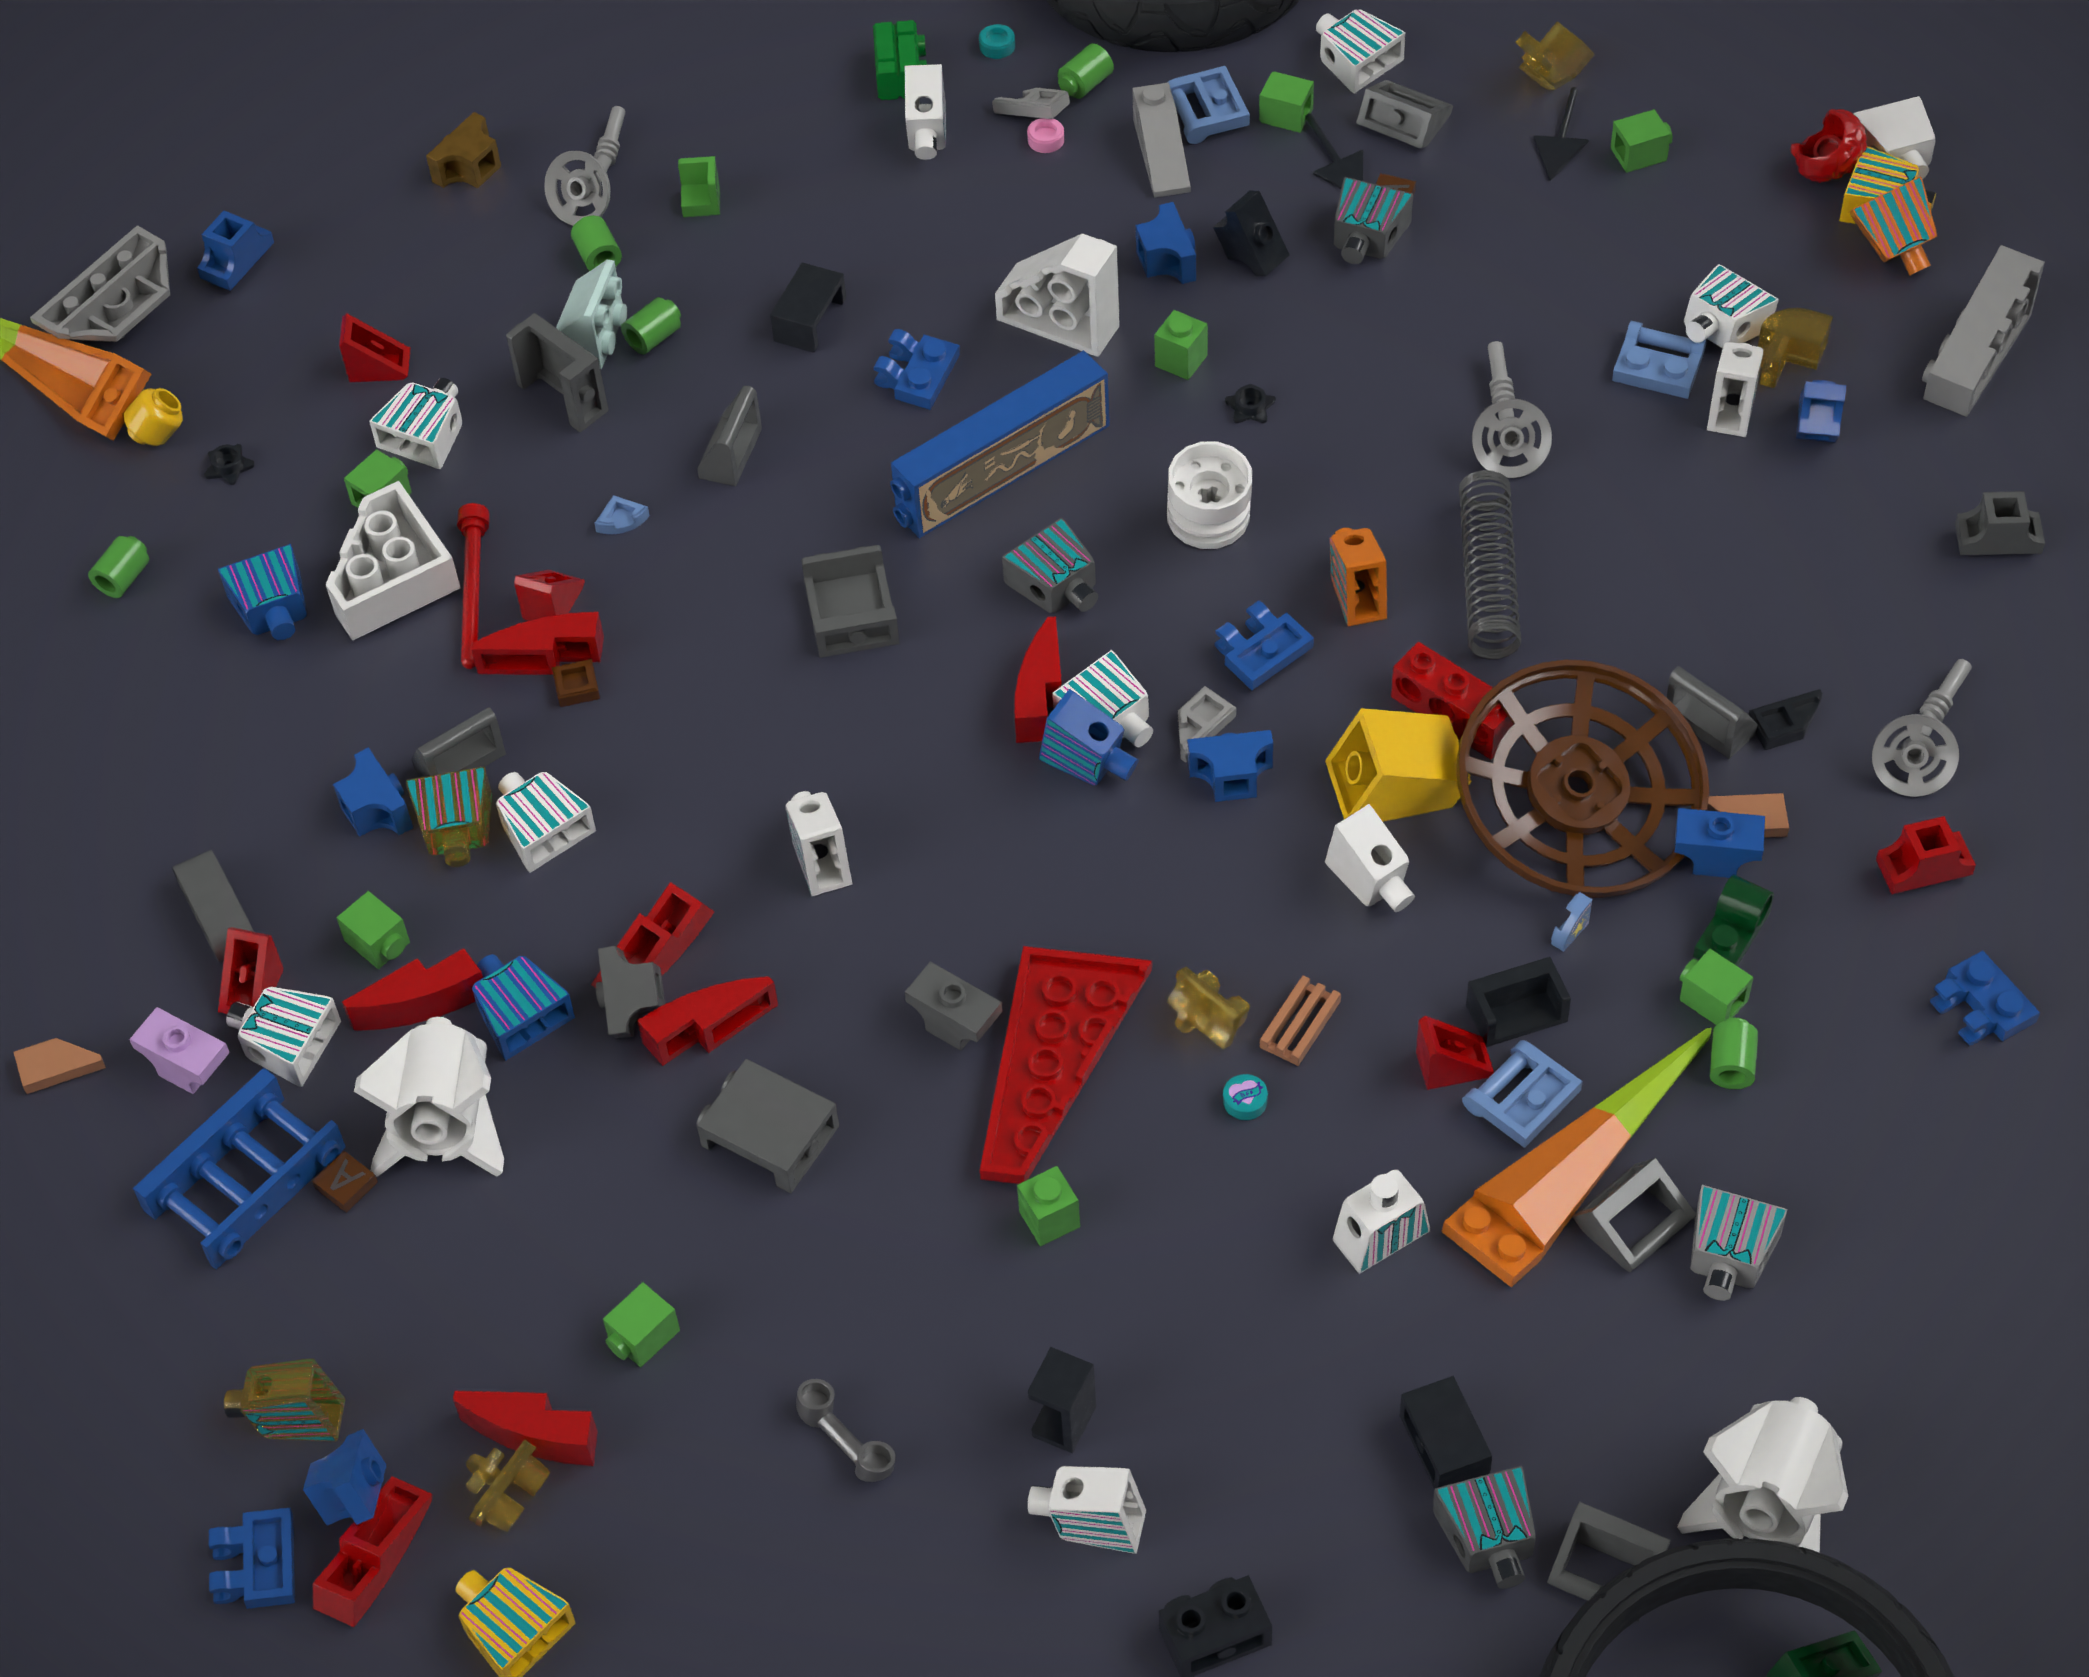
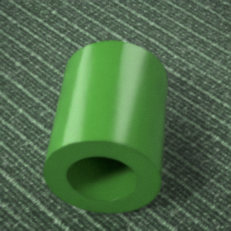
M1091 43L1058 70L1059 87L1061 90L1067 91L1069 96L1081 99L1112 74L1114 70L1113 61L1104 48Z
M594 215L587 216L575 223L571 230V238L589 271L606 260H613L615 267L620 263L622 258L621 250L603 218Z
M656 297L621 324V331L627 343L636 352L645 355L681 327V313L671 300Z
M132 536L116 537L88 572L90 581L102 593L113 598L122 597L149 563L146 546L139 539Z
M1728 1018L1718 1023L1713 1029L1710 1079L1720 1087L1743 1089L1751 1086L1755 1081L1758 1030L1749 1024L1748 1021L1742 1018Z

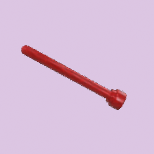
M468 503L458 509L457 527L465 537L461 664L466 669H473L476 666L471 648L472 643L478 640L481 537L489 529L490 519L488 508L477 503Z

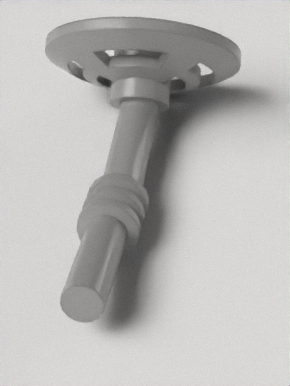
M612 107L604 136L599 139L594 156L583 151H568L557 156L546 172L544 187L547 202L553 213L569 225L574 226L577 221L587 216L601 217L608 207L611 191L606 172L610 166L615 164L620 148L618 138L626 114L625 109L622 107ZM573 160L585 161V169H576L572 172L565 165ZM558 180H562V181H561V191H562L563 198H564L565 201L567 202V203L564 204V205H563L562 201L560 200V197H559V194H558V187H557ZM601 181H602V186H603V195H602V196H601V190H602V188H601ZM593 203L596 209L593 213L586 216L575 214L578 206L584 207Z
M1495 341L1487 346L1492 381L1489 384L1492 405L1487 407L1475 422L1472 432V446L1476 458L1486 470L1499 472L1507 478H1517L1535 471L1545 461L1552 444V432L1548 419L1537 406L1525 400L1515 399L1513 382L1507 375L1503 344ZM1513 408L1523 410L1520 418L1514 417ZM1535 420L1538 422L1541 431L1539 448L1534 447L1535 431L1531 423ZM1484 426L1489 428L1487 441L1491 451L1488 454L1485 453L1482 445ZM1524 427H1527L1529 433L1527 443L1524 442V435L1521 431ZM1495 430L1498 431V438L1500 440L1498 446H1495L1493 440ZM1523 453L1528 460L1517 466L1500 465L1503 455L1514 457Z
M1964 659L1956 661L1938 690H1934L1929 694V697L1920 708V714L1899 717L1888 723L1877 735L1872 749L1873 767L1879 780L1893 792L1910 797L1929 795L1943 788L1955 774L1959 762V748L1954 734L1942 721L1953 706V696L1972 669L1968 661ZM1903 726H1907L1906 730L1895 736L1890 747L1884 746L1893 732ZM1933 729L1943 737L1946 744L1935 746L1934 741L1929 737ZM1910 736L1902 743L1901 748H1897V745L1901 740ZM1929 756L1933 757L1932 761L1926 767L1920 769V767L1924 766L1927 763ZM1940 759L1946 761L1943 769L1935 777L1928 781H1923L1922 777L1934 771ZM1894 760L1901 770L1909 773L1907 782L1898 780L1891 775L1884 763Z

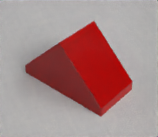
M348 313L342 317L339 347L349 382L404 380L408 377L410 347Z
M552 570L516 575L514 585L522 618L530 621L542 617L569 613L584 587L585 580Z
M234 927L228 928L218 1012L228 1014L231 1005L236 1001L254 1007L264 989L277 986L284 967L271 935Z
M1426 1015L1419 1019L1416 1055L1427 1090L1489 1078L1494 1073L1482 1036Z

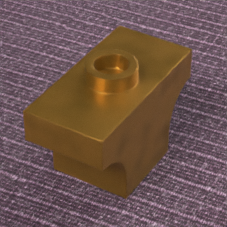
M473 112L455 130L446 135L426 155L432 182L443 188L455 182H465L479 188L501 167L496 140L489 137L485 117L476 112Z

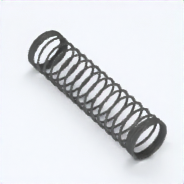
M1481 470L1469 474L1459 484L1463 566L1465 568L1466 618L1468 619V647L1471 652L1480 657L1499 659L1516 652L1521 646L1520 615L1517 602L1518 593L1516 592L1518 584L1516 582L1517 573L1515 572L1516 563L1514 561L1515 543L1512 531L1513 513L1511 512L1512 503L1510 501L1511 486L1508 478L1503 474L1491 470ZM1478 480H1495L1502 483H1480L1470 487L1465 492H1463L1467 485ZM1486 485L1499 486L1505 490L1503 494L1485 492L1474 495L1471 498L1466 496L1474 488ZM1486 495L1500 496L1489 501L1473 500ZM1501 507L1506 509L1503 514L1496 512H1486L1476 516L1470 514L1474 509L1478 511H1492ZM1488 515H1496V516H1497V517H1492V518H1479V517L1488 516ZM1502 517L1507 519L1504 524L1488 522L1474 526L1470 523L1474 519L1479 521H1493ZM1490 525H1496V526H1497V527H1492V528H1480V527H1483V526H1490ZM1502 527L1507 529L1504 534L1497 532L1483 533L1477 536L1471 534L1475 529L1480 531H1493ZM1492 535L1498 536V537H1493V538H1481V537H1484V536H1492ZM1503 537L1508 539L1505 544L1497 542L1484 543L1478 546L1472 544L1476 539L1481 541H1494ZM1495 545H1496V546H1499V547H1493V548H1482V547H1485V546H1495ZM1505 547L1509 550L1506 554L1496 552L1480 556L1473 554L1477 549L1481 551H1494ZM1469 556H1471V557H1473L1474 559L1471 560V561H1469L1468 558H1469ZM1486 556H1500L1494 558H1483ZM1507 558L1510 560L1507 564L1487 563L1481 566L1473 564L1478 559L1482 561H1495ZM1472 566L1475 569L1470 571L1469 567ZM1489 566H1500L1495 568H1485ZM1503 568L1510 570L1508 574L1490 573L1482 576L1474 574L1477 570L1496 571ZM1471 576L1476 578L1472 582L1470 581ZM1500 576V577H1497V578H1486V577ZM1504 578L1511 580L1507 585L1495 583L1480 587L1474 584L1478 580L1498 581ZM1472 586L1476 588L1473 592L1470 590ZM1506 588L1511 590L1508 595L1489 594L1480 597L1475 594L1479 590L1492 592ZM1474 597V598H1476L1477 600H1475L1474 602H1472V601H1471V598ZM1508 598L1512 601L1509 605L1493 604L1485 607L1476 605L1481 600L1496 602ZM1473 607H1475V608L1478 609V610L1475 611V612H1472L1471 609H1472ZM1506 609L1513 611L1509 616L1499 614L1479 617L1476 615L1480 611L1498 612ZM1474 617H1475L1476 619H1479V620L1476 621L1475 623L1472 621V619H1473ZM1508 630L1513 633V635L1499 640L1485 639L1477 635L1482 631L1497 633ZM1516 636L1512 644L1499 649L1482 648L1473 641L1475 637L1487 643H1500Z

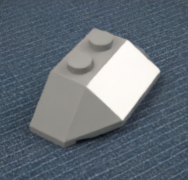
M137 225L30 317L32 323L59 339L119 341L170 296L165 241Z

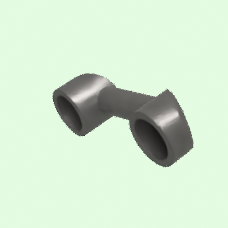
M821 1379L804 1381L798 1388L796 1408L800 1418L811 1427H820L856 1464L855 1474L860 1480L876 1482L890 1476L895 1464L894 1450L888 1444L881 1441H870L862 1444L832 1413L835 1397L833 1387Z

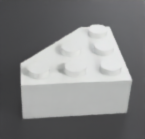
M1080 234L1016 263L995 293L997 320L1099 357L1119 328L1117 246L1102 239Z
M399 481L363 497L358 508L359 517L353 529H349L339 552L341 558L335 572L331 571L326 582L334 613L352 641L460 589L452 556Z

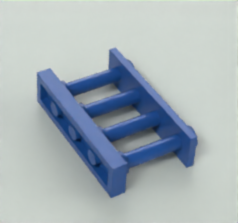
M265 1068L260 1070L133 1187L143 1211L154 1220L166 1210L171 1209L206 1238L200 1244L210 1265L215 1269H218L226 1260L235 1257L252 1235L346 1148L339 1127L334 1121L330 1120L317 1133L283 1107L281 1103L285 1099L277 1078ZM264 1119H271L304 1145L286 1163L249 1135ZM237 1148L271 1175L253 1194L216 1165L231 1149ZM204 1178L239 1206L220 1225L183 1196L199 1179Z

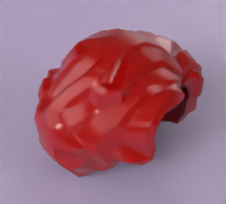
M1844 109L1829 110L1823 118V129L1807 137L1801 144H1791V154L1796 159L1798 172L1810 181L1819 183L1831 179H1839L1844 174L1852 173L1858 158L1866 151L1867 136L1865 128L1858 117L1852 112Z

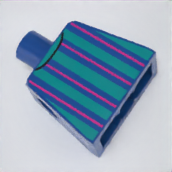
M291 544L218 569L229 601L252 634L259 635L270 631L274 639L285 640L295 633L296 629L293 622L302 620L307 616L301 573Z
M1068 689L1047 717L1039 760L1088 784L1098 785L1108 771L1127 781L1139 759L1120 749L1124 734L1122 725L1071 689Z
M494 954L488 955L478 962L477 966L481 970L483 978L474 983L472 987L479 1012L505 1061L575 1018L568 992L526 956H518L505 965Z

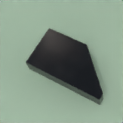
M1820 689L1749 710L1748 715L1758 724L1756 735L1764 750L1804 739L1821 703L1823 693Z

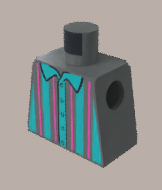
M1345 177L1334 223V245L1342 249L1341 255L1343 259L1351 264H1359L1365 255L1379 259L1385 258L1412 221L1413 193Z
M1062 517L1002 556L1004 582L1049 613H1056L1069 603H1073L1081 612H1086L1098 600V593L1092 589L1096 584L1093 557Z
M1522 1465L1435 1488L1433 1500L1434 1515L1466 1571L1476 1573L1491 1568L1497 1586L1500 1589L1512 1588L1525 1580V1575L1520 1560L1531 1557L1535 1545V1530Z

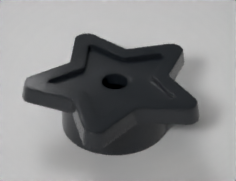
M1252 384L1239 388L1233 396L1225 397L1226 404L1235 410L1233 420L1237 424L1249 419L1266 423L1268 419L1266 410L1276 400L1275 396L1266 395L1263 389Z
M230 444L221 445L208 452L211 466L206 470L204 476L207 479L223 478L230 485H234L240 473L254 468V461L242 456L241 444H236L235 446Z

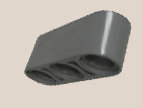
M211 849L173 866L172 869L218 962L224 961L228 928L234 927L254 931Z

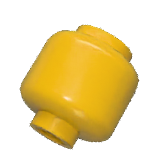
M149 388L141 391L124 412V422L128 428L129 436L135 442L142 445L160 446L165 444L183 421L180 401L174 394L163 388Z

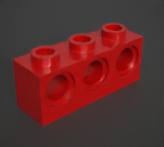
M1418 641L1393 666L1391 697L1416 713L1449 716L1454 733L1460 740L1472 712L1482 698L1493 688ZM1500 704L1495 706L1481 723L1471 745V748L1490 760L1494 757L1501 739L1508 729L1513 726V723Z

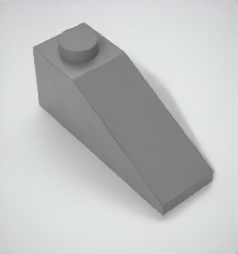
M1169 82L1132 88L1133 121L1154 198L1191 192L1177 111Z

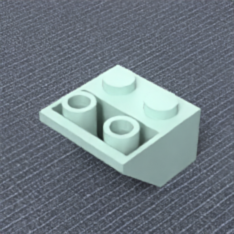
M613 260L604 261L575 281L556 327L596 356L599 360L600 369H602L607 355L613 353L617 330L627 318V306L622 304L621 299L622 279L617 277Z

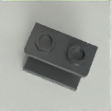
M533 313L508 332L506 338L519 387L526 389L536 380L542 379L562 393L569 423L580 433L609 411L599 360L596 356L536 313Z
M880 545L857 547L851 550L828 554L822 553L801 559L819 658L900 644L895 608L891 602Z
M745 1059L737 1071L730 1072L726 1077L721 1093L712 1105L708 1104L703 1108L697 1120V1128L702 1147L711 1150L715 1143L768 1169L774 1173L776 1186L792 1194L839 1128L836 1103Z

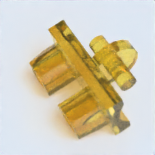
M1188 967L1178 970L1176 986L1167 1001L1179 1013L1175 1020L1176 1028L1182 1033H1188L1197 1028L1222 1049L1232 1045L1237 1028L1246 1021L1250 1009L1249 1004L1239 995L1232 996L1227 1000L1218 993L1220 988L1218 978L1208 970L1197 974Z
M524 1440L502 1471L497 1466L505 1455L497 1448H493L486 1458L477 1454H472L468 1458L466 1466L473 1476L465 1485L466 1488L477 1494L484 1483L490 1485L474 1507V1511L469 1517L471 1521L481 1526L486 1520L490 1524L509 1532L525 1508L505 1494L508 1488L514 1482L534 1497L551 1473L539 1460L532 1456L536 1449L535 1446Z

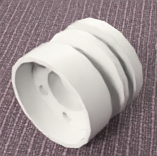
M1198 442L1185 447L1174 456L1168 470L1167 522L1176 537L1185 544L1199 549H1218L1233 544L1244 534L1250 521V499L1252 492V468L1246 457L1233 446L1221 442Z

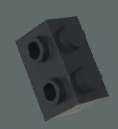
M1249 1575L1237 1580L1232 1577L1222 1579L1213 1584L1207 1592L1192 1598L1189 1595L1179 1596L1168 1602L1164 1609L1159 1610V1631L1180 1677H1194L1272 1645V1624Z

